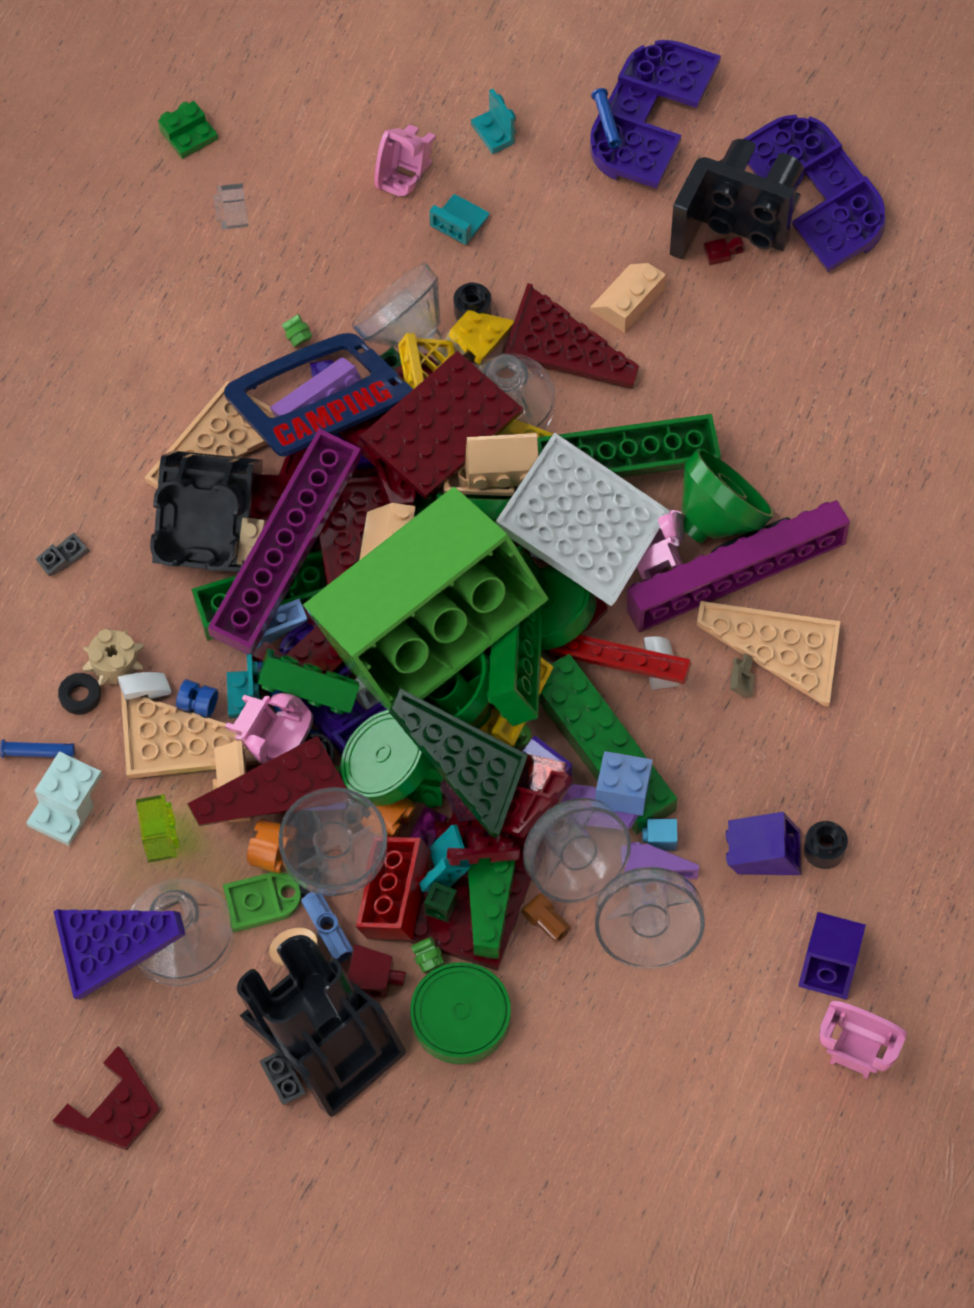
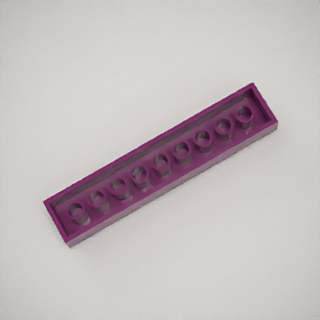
M318 429L209 624V636L245 654L254 653L361 459V448L324 430Z
M837 500L830 503L824 502L814 510L803 511L797 517L790 520H782L774 527L769 529L763 528L755 535L748 538L742 537L727 547L721 546L708 555H700L687 564H678L668 572L657 573L647 581L634 583L628 588L626 611L638 632L645 631L700 607V601H715L845 545L850 520Z

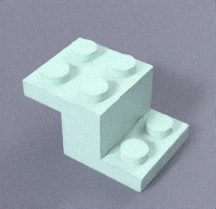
M59 751L35 789L39 803L26 822L27 826L70 846L94 807L90 794L102 776L101 771Z

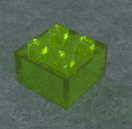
M165 794L135 799L142 844L148 863L177 858L176 849L180 848V843L176 831L177 825L172 803H167Z

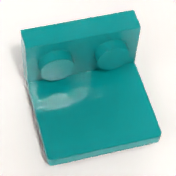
M490 89L489 111L471 119V126L492 155L515 144V114L506 107L503 97L497 94L494 89Z
M453 194L443 208L433 205L429 210L430 226L467 245L489 218V212Z
M247 654V671L226 672L229 719L238 718L246 705L242 700L244 695L261 700L259 693L260 684H258V663L253 662L252 654Z
M451 825L429 847L435 868L429 871L427 876L419 883L421 891L429 892L433 882L451 887L471 868L470 863H468L469 860H460L459 865H450L447 859L448 848H464L457 825Z

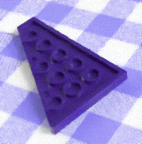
M56 909L53 911L74 999L86 997L186 935L181 913L177 911Z

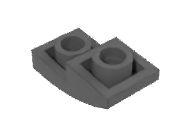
M72 533L57 547L52 544L36 558V561L49 576H52L69 567L90 551L79 537Z
M274 1053L259 1061L282 1105L305 1094L296 1073L280 1055Z

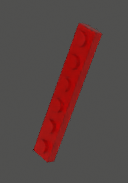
M578 635L572 641L560 647L548 650L550 655L564 657L570 654L577 661L685 684L692 664L691 660L582 635Z

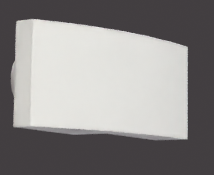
M142 672L118 677V683L125 700L147 695L149 699H154L171 694V689L164 673Z

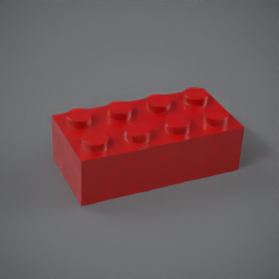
M376 837L356 923V928L367 939L412 941L422 896L419 883L426 877L431 854L430 848L421 838Z

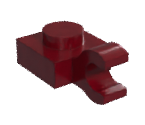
M736 237L729 243H726L725 238L704 243V251L709 266L731 261L732 254L743 253L742 246H744L742 237Z

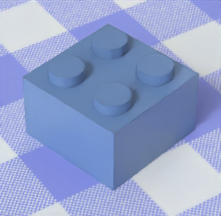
M604 751L594 807L643 816L653 760Z

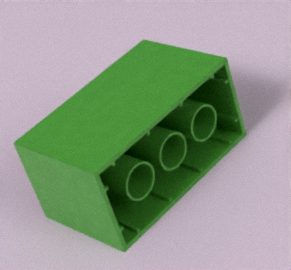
M452 487L304 603L303 606L347 668L389 711L395 694L400 688L420 699H424L549 599L508 534L457 488Z

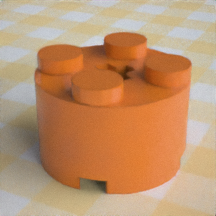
M406 796L393 804L384 806L372 805L369 809L372 813L371 816L368 818L365 815L362 824L379 837H398L402 824L408 825L415 816V802Z
M261 818L254 828L258 833L255 838L251 837L249 842L247 862H250L249 865L281 873L284 863L289 864L292 858L293 850L289 848L295 838L296 828Z

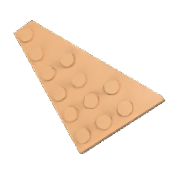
M227 381L166 453L185 451L242 457L267 445V443L226 400L224 389L230 383ZM246 393L268 417L274 418L270 406ZM160 460L145 476V481L156 489L158 488Z
M700 601L697 620L699 628L742 655H749L756 664L821 705L829 707L841 621Z
M121 691L127 779L212 770L211 755H215L214 748L237 741L235 739L237 734L228 731L225 727L226 723L211 718H203L195 713L189 714L178 710L177 707L162 702H154L146 697L125 700ZM244 746L246 766L260 764Z

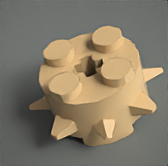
M104 629L94 637L89 646L83 647V650L88 653L89 661L82 669L84 672H94L99 680V685L104 683L116 685L118 684L119 676L134 674L137 669H143L144 666L138 662L137 654L144 648V645L135 644L132 638L129 637L127 630L122 632Z

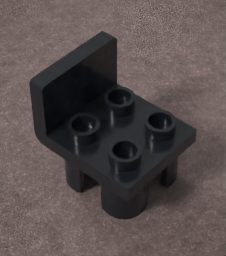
M746 139L733 140L724 158L719 161L707 157L697 159L673 205L670 255L684 259L702 222L708 224L713 231L725 235L731 232L748 238L758 248L769 249L773 247L784 251L789 241L792 215L801 198V194L796 191L804 176L802 163L789 154L780 153L767 178L749 173L745 169L755 151L756 145L754 142Z
M171 451L163 454L160 459L158 488L154 494L153 507L156 508L155 530L151 535L150 550L153 555L152 563L239 572L242 565L237 564L242 517H251L253 480L262 475L263 460L185 451Z
M296 935L286 939L277 948V953L289 975L271 990L268 989L261 975L255 969H250L240 978L237 984V992L247 1010L239 1016L252 1032L301 1074L319 1107L332 1117L405 1055L406 1050L382 1007L348 978L340 962L335 958L329 962L326 961L318 945L310 937Z

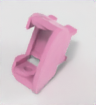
M410 124L404 130L399 128L385 130L377 155L374 177L375 187L397 196H405L414 191L417 180H420L422 173L432 164L430 153L432 142L436 139V135L429 132L425 137L416 136L419 128ZM401 166L415 172L416 175L410 178L396 171Z
M670 510L668 514L657 518L660 528L637 565L643 581L651 579L654 576L653 574L670 566L674 568L678 564H683L677 550L680 542L684 540V514L680 511Z
M279 693L273 695L272 698L265 696L263 700L244 695L242 700L246 705L234 724L227 723L225 726L228 731L237 734L235 739L237 741L242 740L243 745L262 765L304 743L313 723V714L299 697L292 694ZM268 704L280 707L282 712L275 714Z
M831 1001L819 1033L822 1046L827 1048V1053L832 1055L830 1064L835 1065V1063H838L863 1074L865 1079H868L870 1072L876 1073L877 1070L886 1071L894 1064L907 1036V1032L898 1025L868 1011L839 1001ZM837 1024L843 1028L838 1042L831 1038ZM881 1045L888 1046L883 1060L877 1058Z

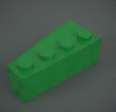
M267 648L258 674V684H261L264 690L275 692L276 690L307 699L309 704L321 707L322 704L331 707L330 710L335 713H351L360 687L359 681L332 671H327L326 674L321 673L322 669L310 663H305L304 666L299 665V661L295 660L294 657L285 655L280 658L274 655L275 650Z
M480 858L478 863L470 864L471 868L468 869L474 955L499 959L515 874V860L491 862L490 858Z

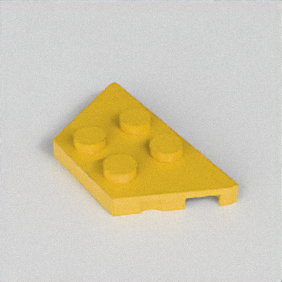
M468 310L451 328L448 336L458 343L465 353L470 350L476 356L475 362L481 365L510 332L514 321L484 313L478 314L475 311Z

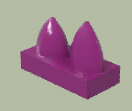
M424 807L409 838H421L430 847L437 840L434 832L435 821L446 822L447 816Z

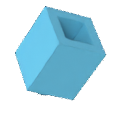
M647 819V828H642V842H647V844L664 851H676L677 819Z

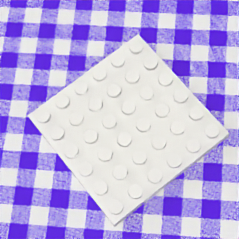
M554 433L495 523L512 540L612 606L658 532L660 525L657 518L668 514L670 510Z

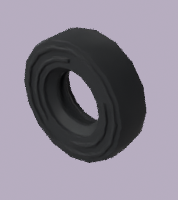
M74 673L67 676L61 682L58 688V698L62 707L69 713L75 715L86 714L98 706L101 699V689L97 680L91 675ZM78 686H83L89 691L88 696L82 701H76L71 698L72 690Z

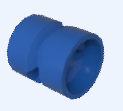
M185 679L177 694L176 707L187 712L194 710L195 714L210 718L215 710L219 691L207 685L201 688L199 683Z

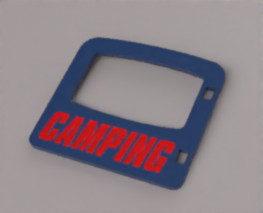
M342 333L278 358L231 381L225 387L224 395L230 405L278 456L284 457L309 447L318 429L335 435L389 411L410 393L413 388L406 381L404 382L359 336L352 333ZM363 349L364 352L359 353L357 350ZM340 350H347L371 373L364 379L330 396L274 418L268 417L246 394L249 390H255L258 385L274 377ZM396 381L398 385L393 387L390 383Z

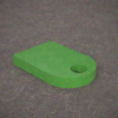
M270 872L223 884L234 932L287 919L298 910L301 903V892L297 881L289 874L283 872ZM287 888L295 891L294 896L291 898H285L281 894Z

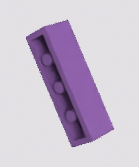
M342 357L275 403L270 409L274 417L330 396L362 379L356 367Z

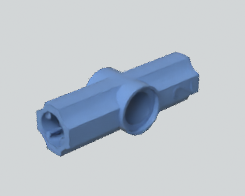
M319 890L306 894L301 899V902L331 957L340 963L348 960L353 954V949L322 893ZM325 924H332L333 928L329 930L322 929V926Z

